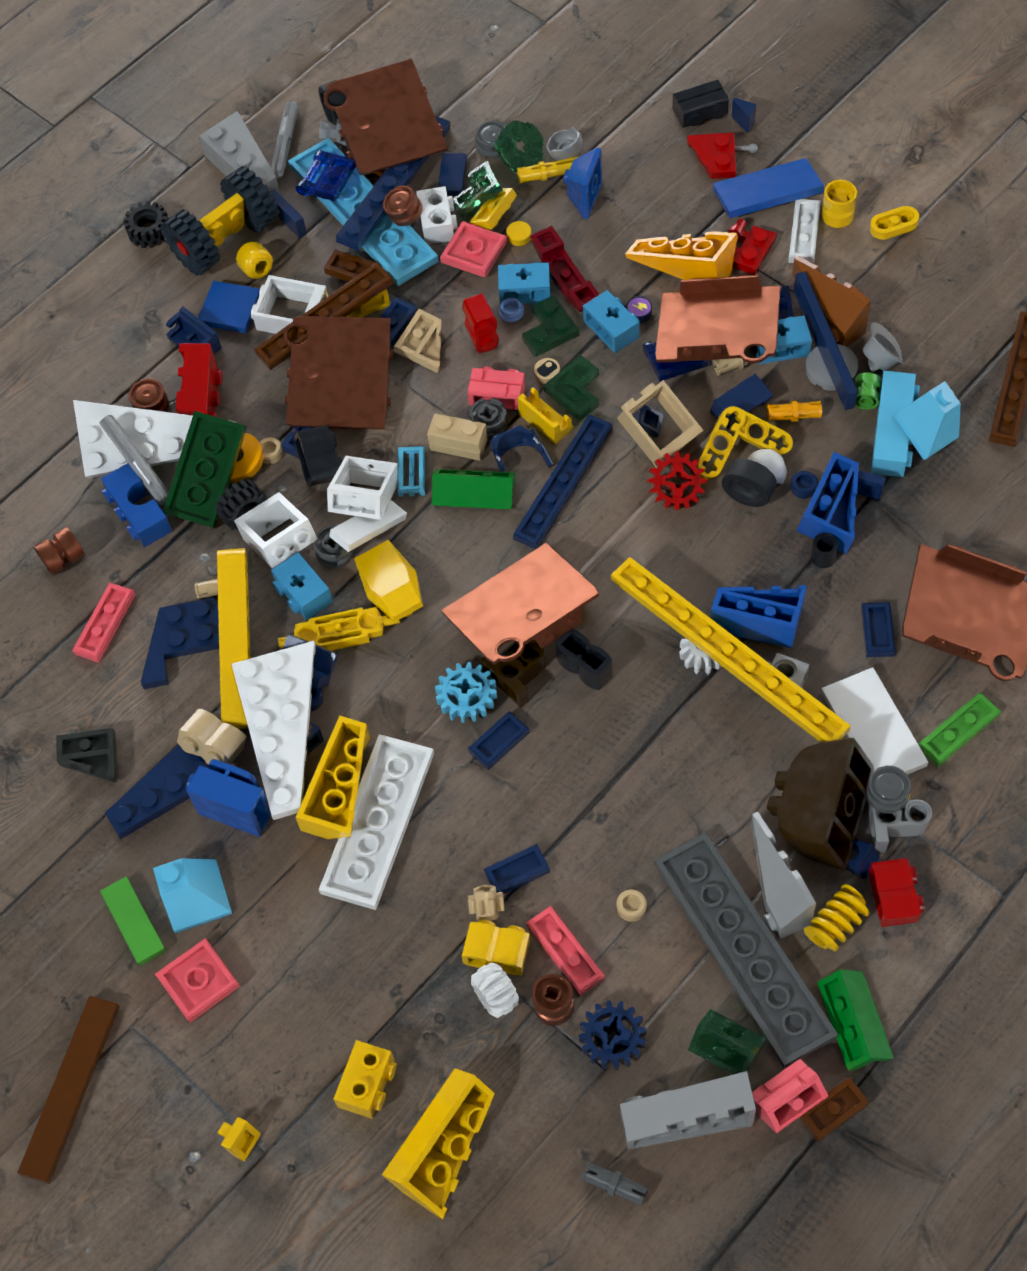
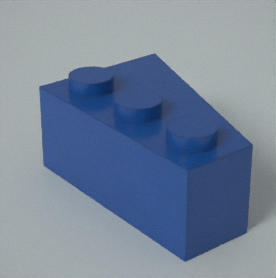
M833 452L796 530L812 539L820 533H830L838 540L837 550L844 554H847L855 538L854 518L856 517L855 500L858 487V462Z
M798 585V589H781L780 586H771V590H754V587L718 588L711 608L710 618L734 636L792 649L804 607L807 585Z

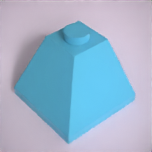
M944 381L896 413L894 418L923 460H926L959 438L961 403Z
M181 858L153 868L159 892L175 934L232 914L216 860Z

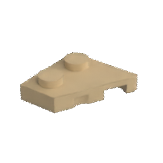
M418 309L395 344L394 352L438 373L440 369L441 319Z

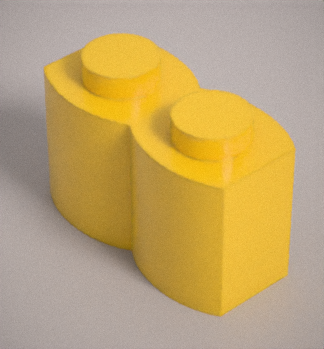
M484 919L478 920V922H470L462 953L463 964L481 968L493 962L501 966L506 974L522 975L530 944V934L526 933L519 926L510 925L507 928H499L492 921Z

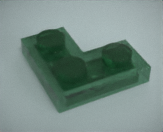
M488 161L467 174L472 186L453 197L454 206L461 217L474 212L478 206L487 200L494 199L498 193L503 191Z
M552 295L532 305V312L541 325L522 333V340L533 356L537 357L580 335L576 324L557 298Z
M580 355L543 385L544 392L581 421L599 406V399L585 389L589 383L599 376V369Z

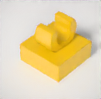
M237 1117L233 1125L224 1122L217 1132L225 1137L221 1146L234 1157L244 1162L261 1135L250 1123Z

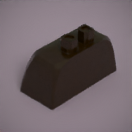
M844 738L808 746L801 750L794 758L789 770L777 771L774 780L775 786L778 790H782L783 793L782 796L769 797L767 809L772 815L778 816L780 834L797 853L821 864L843 871L847 870L867 798L868 781L872 772H874V765L855 738Z

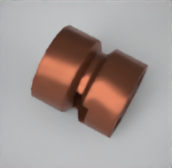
M67 526L55 532L52 540L46 538L33 546L39 558L53 576L66 568V562L74 563L85 556L81 545Z
M547 974L536 981L532 989L536 1016L546 1025L558 1026L564 1024L570 1019L574 1008L573 992L570 983L566 978L558 974Z

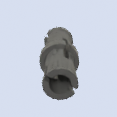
M588 1161L581 1181L606 1190L607 1195L611 1197L617 1195L638 1204L640 1207L643 1205L645 1200L643 1196L646 1197L649 1189L648 1186L623 1177L622 1172L616 1170L613 1173Z

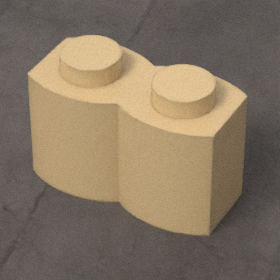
M197 709L179 730L177 743L185 752L201 756L207 764H209L210 760L215 759L231 765L244 749L247 736L236 727L222 723L212 713L203 709Z

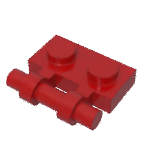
M738 219L736 224H733L728 233H737V241L743 243L740 248L736 247L732 268L756 275L775 243L777 233L753 225L750 232L745 231L746 221Z

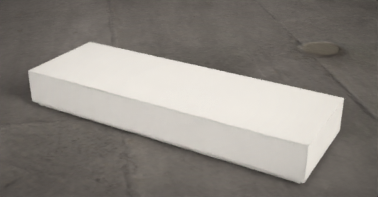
M799 199L795 201L788 263H794V258L798 255L814 264L821 200Z
M390 500L380 520L354 516L332 528L329 537L349 552L406 520L407 512Z

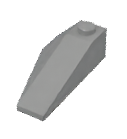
M756 812L752 814L751 829L765 910L763 919L771 932L775 931L780 940L804 929L806 926H810L816 902L797 870L791 872L788 863L789 859L785 851L777 852L775 849L777 848V843L774 835L760 814Z

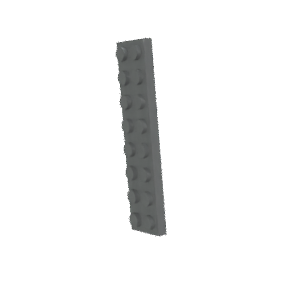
M706 832L654 860L655 867L784 1069L837 1039L838 1033Z

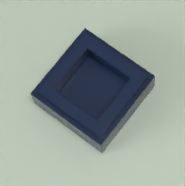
M859 470L857 494L880 500L884 489L885 477Z

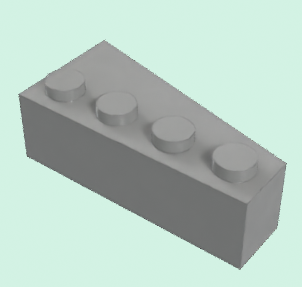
M238 111L199 136L205 157L223 174L228 176L241 166L248 167L250 171L253 170L256 177L262 179L264 185H267L269 193L275 190L280 194L274 172Z
M747 1071L676 1090L662 1091L645 1098L643 1096L630 1097L625 1100V1103L620 1104V1114L628 1150L753 1126L756 1112Z

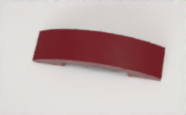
M552 225L530 235V240L541 262L549 263L550 277L568 302L579 312H582L583 305L600 295L590 280L586 282L564 250V242Z

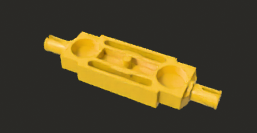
M362 607L310 618L308 622L295 624L294 636L309 642L314 641L316 645L332 651L369 643L370 638L383 636L385 626L400 624V621L395 622L387 615L381 616L377 607L364 610ZM287 636L278 638L280 649L283 648Z

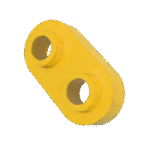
M902 206L877 214L871 219L870 233L877 239L885 240L913 231L918 226L919 213L911 206Z

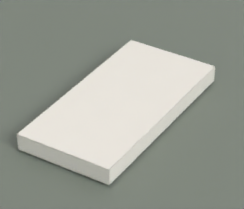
M873 667L821 689V694L830 710L851 725L850 731L845 737L855 738L874 765V771L879 767L887 765L898 767L908 775L927 767L928 761Z

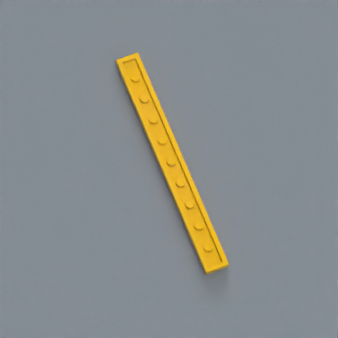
M631 557L611 574L612 582L820 743L843 739L850 731L851 725Z

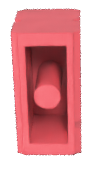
M487 366L480 369L472 368L468 387L469 406L483 398L484 400L494 398L502 402L505 409L518 410L517 397L525 393V373L515 369H508L506 371L494 370Z
M801 1059L752 1092L757 1114L775 1133L787 1127L828 1097L817 1073Z

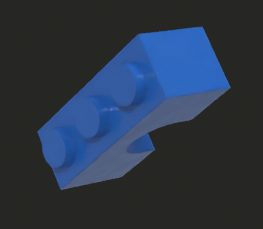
M129 463L101 478L105 487L101 490L102 494L109 504L114 502L116 505L114 511L121 522L127 521L129 526L126 528L134 541L139 539L145 548L172 532L167 517L154 499L143 505H135L139 499L147 494L140 478Z

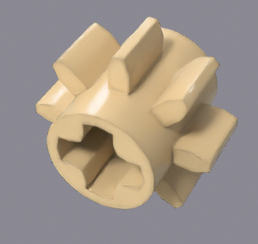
M493 885L478 886L473 889L474 895L468 896L469 914L476 913L477 920L492 921L499 917L498 911H504L503 892L496 893V887Z

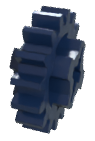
M607 1000L606 1008L603 1009L598 1003L595 1004V1014L588 1011L585 1013L588 1023L580 1022V1030L585 1032L579 1034V1042L586 1043L582 1047L583 1054L592 1053L590 1062L594 1064L601 1060L602 1069L604 1070L608 1063H613L615 1070L619 1069L620 1062H623L627 1067L631 1066L630 1057L639 1059L640 1051L637 1048H645L646 1041L640 1038L647 1035L646 1028L639 1027L643 1023L642 1016L634 1018L635 1008L632 1006L627 1011L624 1010L623 1001H620L617 1007H613L611 1000ZM610 1017V1018H608L607 1020H605V1021H603V1022L600 1021V1020H602V1019H604V1018ZM623 1020H625L631 1026L633 1033H631V1030L625 1028V1026L623 1025ZM617 1025L618 1035H615L613 1040L611 1039L609 1045L608 1035H611ZM592 1037H594V1040L600 1041L602 1051L595 1046ZM622 1048L626 1049L623 1052L615 1054V1052L621 1050Z

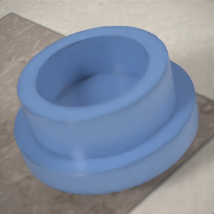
M507 298L499 306V316L506 322H516L522 318L524 307L518 299Z

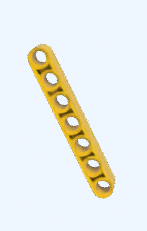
M246 548L217 550L221 722L243 730L249 728L232 664L251 659L248 561Z

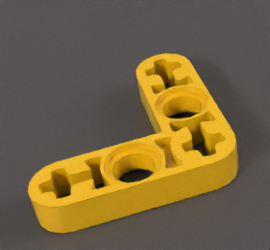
M728 407L720 414L698 459L699 462L696 468H704L705 470L706 467L702 464L709 462L712 455L721 456V460L717 457L712 464L715 471L700 474L701 478L707 480L718 476L737 437L760 449L774 450L781 456L791 450L793 440L786 431L738 407ZM734 413L736 415L735 420L738 423H734L728 432L719 430V427L722 429L726 428L729 422L726 416ZM753 424L759 425L763 430V434L759 439H755L749 434V427ZM769 431H771L772 434L769 437L774 440L780 437L783 438V444L786 447L777 450L775 442L768 440L764 444L763 441L767 438ZM716 436H722L727 440L728 445L725 450H717L713 441Z

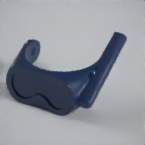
M518 425L506 432L495 435L491 439L490 447L501 472L505 471L501 460L502 456L508 450L519 446H529L536 449L548 468L554 466L534 427L528 429L523 425Z

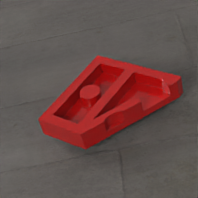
M734 132L687 135V145L689 148H693L701 165L705 166L706 172L711 179L736 177Z

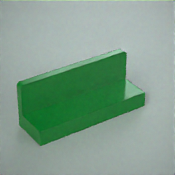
M436 468L432 474V505L510 510L513 504V486L515 485L516 472Z
M839 969L818 981L817 984L831 1024L838 1033L837 1041L847 1070L855 1071L873 1061H889L893 1059L892 1051L863 972Z

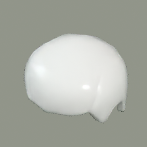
M760 449L748 457L749 460L767 467L774 474L777 483H784L788 472L783 457L776 451Z

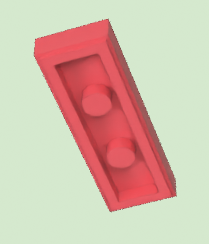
M109 582L72 650L75 655L98 663L100 662L136 595L134 590Z
M551 906L526 922L528 929L579 996H582L605 979L604 974Z

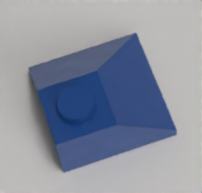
M595 148L574 159L571 168L566 169L564 174V184H567V195L585 219L589 218L602 185L601 148Z

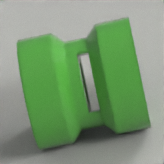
M866 372L857 375L855 378V386L858 391L855 403L857 408L870 410L879 405V391L881 390L882 380L878 375Z

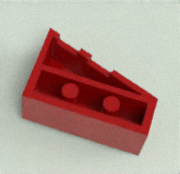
M179 343V352L183 357V367H178V376H182L181 390L177 391L176 413L193 416L194 411L217 417L215 408L220 405L218 386L223 383V372L221 369H218L210 343Z

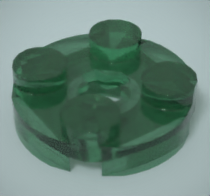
M510 122L501 129L494 143L502 162L514 172H517L519 167L538 164L543 157V136L537 127L529 122ZM516 141L524 143V152L517 149Z

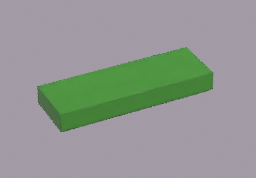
M979 692L919 742L918 745L923 754L938 768L999 717L1001 711Z
M127 876L100 890L139 966L167 952Z

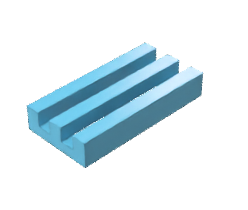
M425 446L398 447V496L404 497V494L415 496V493L425 496ZM409 453V486H404V454ZM415 453H419V486H415Z

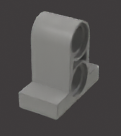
M867 799L872 845L877 853H886L889 843L888 837L922 835L929 826L932 809L923 800H908L905 807L900 811L889 814L875 810ZM917 814L923 818V821H915L910 815ZM888 816L892 818L893 822H884L880 817Z

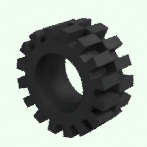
M145 201L143 206L141 202L137 203V208L134 206L130 207L131 212L127 211L125 213L126 217L123 220L129 240L137 247L140 244L141 248H146V244L149 245V248H153L154 243H157L158 246L161 245V239L164 240L165 237L161 233L162 229L160 226L169 219L162 205L158 206L157 202H153L151 205L150 201ZM146 222H155V223H154L152 226H150V227H147V228H141V227H140L142 224H144V223H146Z
M241 480L239 485L236 483L232 484V489L229 490L227 488L224 491L226 494L220 495V501L216 502L217 508L215 509L230 529L238 530L234 520L268 498L253 481L246 480L245 482Z

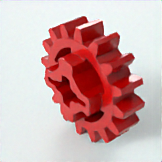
M679 451L674 452L673 458L668 453H665L663 455L664 462L656 459L654 463L657 469L650 468L648 470L653 475V478L646 480V483L653 484V488L648 492L649 494H657L654 500L655 503L661 500L664 501V509L668 508L670 504H673L674 511L679 510L680 504L687 509L690 507L689 500L697 503L699 500L696 493L703 494L705 491L700 487V484L707 482V479L700 478V474L705 470L704 468H696L699 462L698 459L692 462L689 461V453H686L683 458H680ZM671 464L670 472L667 475L660 476L662 469L666 465ZM683 465L691 471L692 475H688L683 470ZM676 474H677V478H678V479H682V481H686V482H684V483L678 485L677 488H676L675 483H671V481H667V480H669V479L675 477ZM693 486L691 492L682 498L683 490L686 487ZM660 487H665L670 492V497L665 495Z

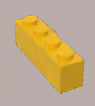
M339 715L296 815L301 831L325 839L351 837L362 758L370 740L366 723Z
M454 1068L382 1173V1176L402 1193L437 1217L443 1219L447 1208L444 1206L450 1192L454 1193L459 1182L456 1177L463 1160H468L472 1150L469 1147L474 1133H479L495 1093L475 1075Z

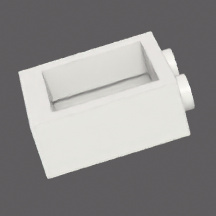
M269 275L265 285L263 284L260 288L257 304H254L252 307L251 318L254 319L256 330L276 334L293 322V319L269 315L277 297L308 303L306 313L328 297L326 286Z
M345 456L327 488L328 512L380 520L397 488L398 463ZM350 483H356L381 488L380 490H373L360 487H353L349 485Z
M279 492L234 520L243 540L272 569L317 540L308 518ZM288 519L294 522V524L266 542L261 538Z

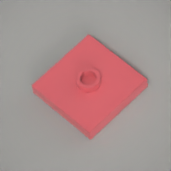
M462 221L440 256L441 263L486 278L505 247L507 236Z
M206 938L155 974L189 1023L240 987Z

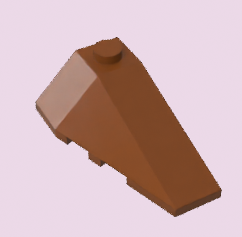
M797 255L794 258L792 275L795 278L796 273L805 272L836 343L847 347L866 334L871 301L852 284L837 282L835 275L831 273L824 275L817 265Z

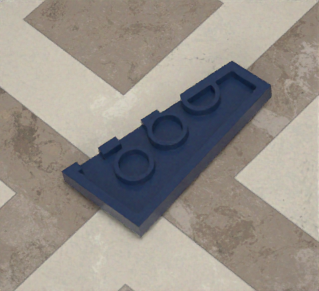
M177 745L105 812L119 838L126 837L190 799L186 791L187 781L192 774L196 773L199 765L208 768L205 760L201 756L185 752L180 745Z

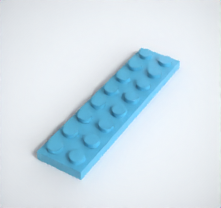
M329 138L288 160L289 166L342 226L373 188V185L364 175L359 174L358 169ZM387 214L362 246L375 262H378L393 278V282L397 286L439 262L438 255L410 225L398 226L393 223Z

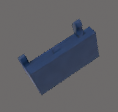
M184 306L167 321L166 326L168 328L176 324L166 335L178 347L179 343H210L213 354L222 348L217 332Z
M755 373L715 399L710 413L717 420L726 408L732 406L749 413L759 405L768 402L773 397V394ZM734 413L726 416L729 419L726 429L735 423L736 415Z

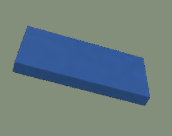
M803 158L713 183V191L729 218H734L824 193V184L808 160Z

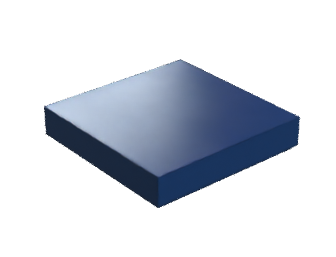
M213 281L198 318L212 328L247 333L252 321L251 310L253 305L258 302L260 288Z

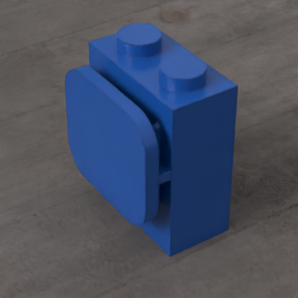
M212 759L208 764V768L199 765L196 773L192 774L187 781L186 791L199 815L252 835L261 836L271 816V811L263 789L260 788L257 779L251 773Z

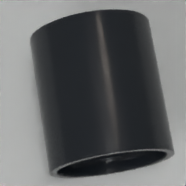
M825 532L815 536L811 560L817 567L828 568L835 563L838 540L834 535ZM820 549H827L829 551L823 552Z

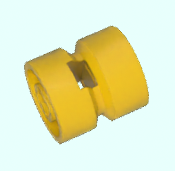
M834 180L825 187L821 216L826 225L833 228H843L850 225L853 221L857 189L851 182L847 180Z

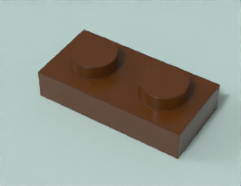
M335 249L325 264L324 271L327 275L349 282L374 265L375 262Z
M850 1077L827 1092L828 1097L799 1117L818 1143L865 1109L870 1103Z

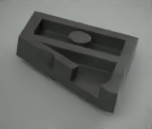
M113 727L56 735L57 762L60 766L111 782H117L116 735Z

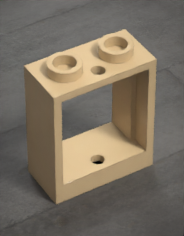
M664 380L656 386L653 383L649 384L640 392L642 397L637 401L634 398L627 401L621 407L623 412L617 418L654 465L656 459L664 462L663 455L665 453L672 457L675 451L681 450L703 431ZM653 398L659 401L683 431L680 436L662 450L657 447L632 416Z

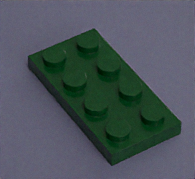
M194 411L163 508L164 514L215 529L219 518L215 509L217 508L216 502L220 501V495L226 494L224 491L229 486L247 429L245 425Z

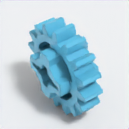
M471 662L467 663L466 668H462L457 663L455 671L447 668V677L439 676L440 685L435 686L437 705H441L442 713L446 714L449 712L451 720L460 716L462 723H465L467 717H471L472 721L476 722L477 714L486 717L485 708L493 709V700L497 699L496 681L491 680V672L486 671L483 673V668L480 664L473 669Z

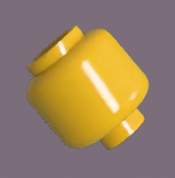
M249 242L244 244L237 252L236 262L248 277L260 279L266 276L272 269L273 258L263 245L258 242Z

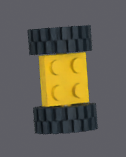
M241 166L221 180L220 189L225 194L223 197L226 201L202 219L197 221L196 216L190 215L189 211L181 209L160 226L162 229L161 233L165 237V242L169 244L171 252H174L178 261L180 260L185 268L187 267L196 276L202 275L220 261L221 256L218 253V247L229 235L238 233L244 224L253 232H259L279 217L278 205L273 200L275 199L273 194L269 193L267 185H264L262 179L256 177L253 170L250 171L248 167Z

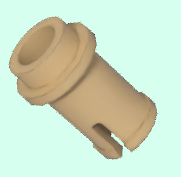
M742 358L712 360L713 366L716 365L714 370L718 376L736 368L744 369V366L748 364Z
M218 579L196 582L194 584L198 600L218 595Z

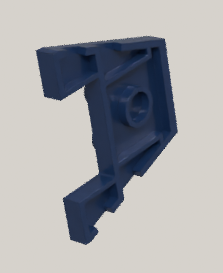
M214 597L159 608L141 678L143 689L169 685L166 659L219 649L218 605Z

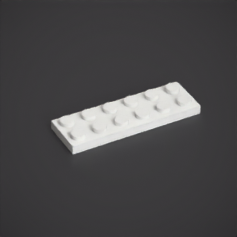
M378 735L358 787L351 837L338 839L319 887L320 894L373 910L377 909L434 756L432 748Z

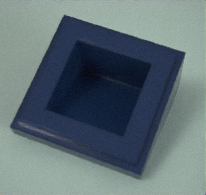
M733 98L732 118L747 133L750 132L755 123L756 104Z
M644 405L632 415L648 436H660L664 414Z
M855 839L847 870L865 879L869 874L870 864L879 860V855L874 846Z

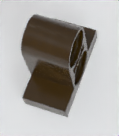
M532 640L524 645L522 654L512 661H500L493 664L483 657L481 659L483 673L490 671L491 680H495L496 685L522 708L529 702L528 688L525 685L541 673L545 667L544 648H541L536 640ZM519 646L507 656L516 653L519 649ZM531 655L537 656V658L532 660L527 659V657ZM509 673H516V674H517V675L514 676V677H507V676H506V675L509 674Z

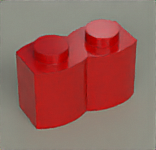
M481 293L465 299L462 305L466 316L464 325L477 352L492 351L499 344V336L496 332L497 320L486 297Z
M907 858L871 863L868 872L881 927L918 922L921 913H924V902L921 894L917 895L914 884H917L915 867L909 865Z

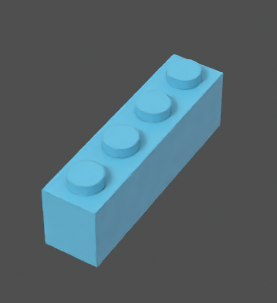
M883 371L871 474L904 477L905 467H911L913 451H908V445L913 444L894 418V415L918 399L920 385H915L916 374Z

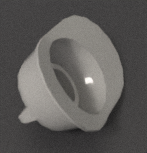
M871 323V336L863 347L864 355L868 358L867 365L873 372L878 369L887 371L898 363L903 364L901 349L896 339L880 324Z

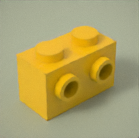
M356 1040L334 1096V1101L338 1108L373 1119L376 1110L380 1111L383 1107L386 1093L383 1090L386 1082H391L396 1072L397 1063H394L395 1060L391 1051Z

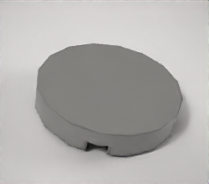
M837 344L852 380H854L858 373V359L849 348ZM815 347L806 359V376L815 386L817 384L822 386L824 390L835 391V386L818 347Z

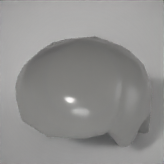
M572 127L570 130L564 129L555 132L549 138L546 148L550 156L556 161L578 157L583 149V139L581 133L575 127Z

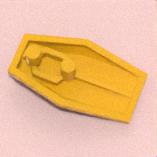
M389 540L354 558L367 598L393 621L396 622L403 617H409L414 611L423 607L415 569Z

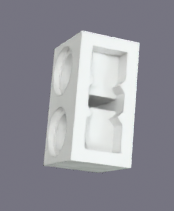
M446 186L416 191L417 197L423 205L420 217L424 241L428 245L450 241L454 235L453 230H457L458 226L456 215L450 214V211H454L452 196H447Z

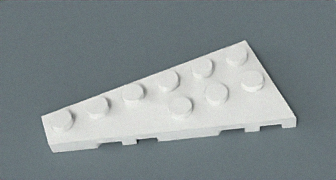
M73 400L85 477L92 478L107 475L128 463L100 426L99 422L104 417L112 415L148 464L154 466L179 461L193 416Z
M314 641L232 664L273 820L298 813L303 801L304 769L307 756L306 745L312 696L311 685L314 671L313 660L316 647Z

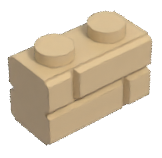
M435 413L427 433L429 448L431 451L481 461L488 441L486 424Z

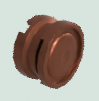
M399 186L392 189L383 201L385 212L390 216L393 223L398 226H407L414 223L420 217L423 210L420 199L416 196L413 189L408 186Z
M147 378L136 382L130 388L129 400L133 408L167 411L169 406L168 397L163 385L159 381Z

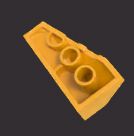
M713 231L706 232L705 237L691 238V234L682 235V238L668 241L667 237L639 239L634 242L625 255L628 259L682 280L729 277L731 274L738 237L737 233Z

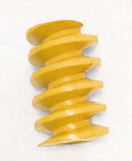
M847 884L842 885L841 891L834 894V900H829L826 903V909L823 908L818 912V917L812 918L810 926L804 927L805 935L815 945L824 949L828 948L834 952H837L839 949L834 941L835 939L841 943L846 942V937L842 931L848 934L854 933L850 922L855 925H861L862 920L858 913L864 917H868L870 914L866 908L863 896L855 888Z

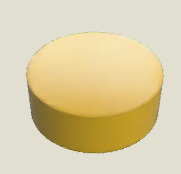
M513 222L506 230L507 240L510 244L523 246L530 242V235H532L531 227L526 222Z

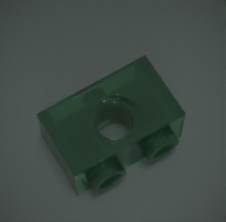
M710 1009L698 1024L688 1050L732 1074L746 1071L749 1074L756 1064L767 1038Z

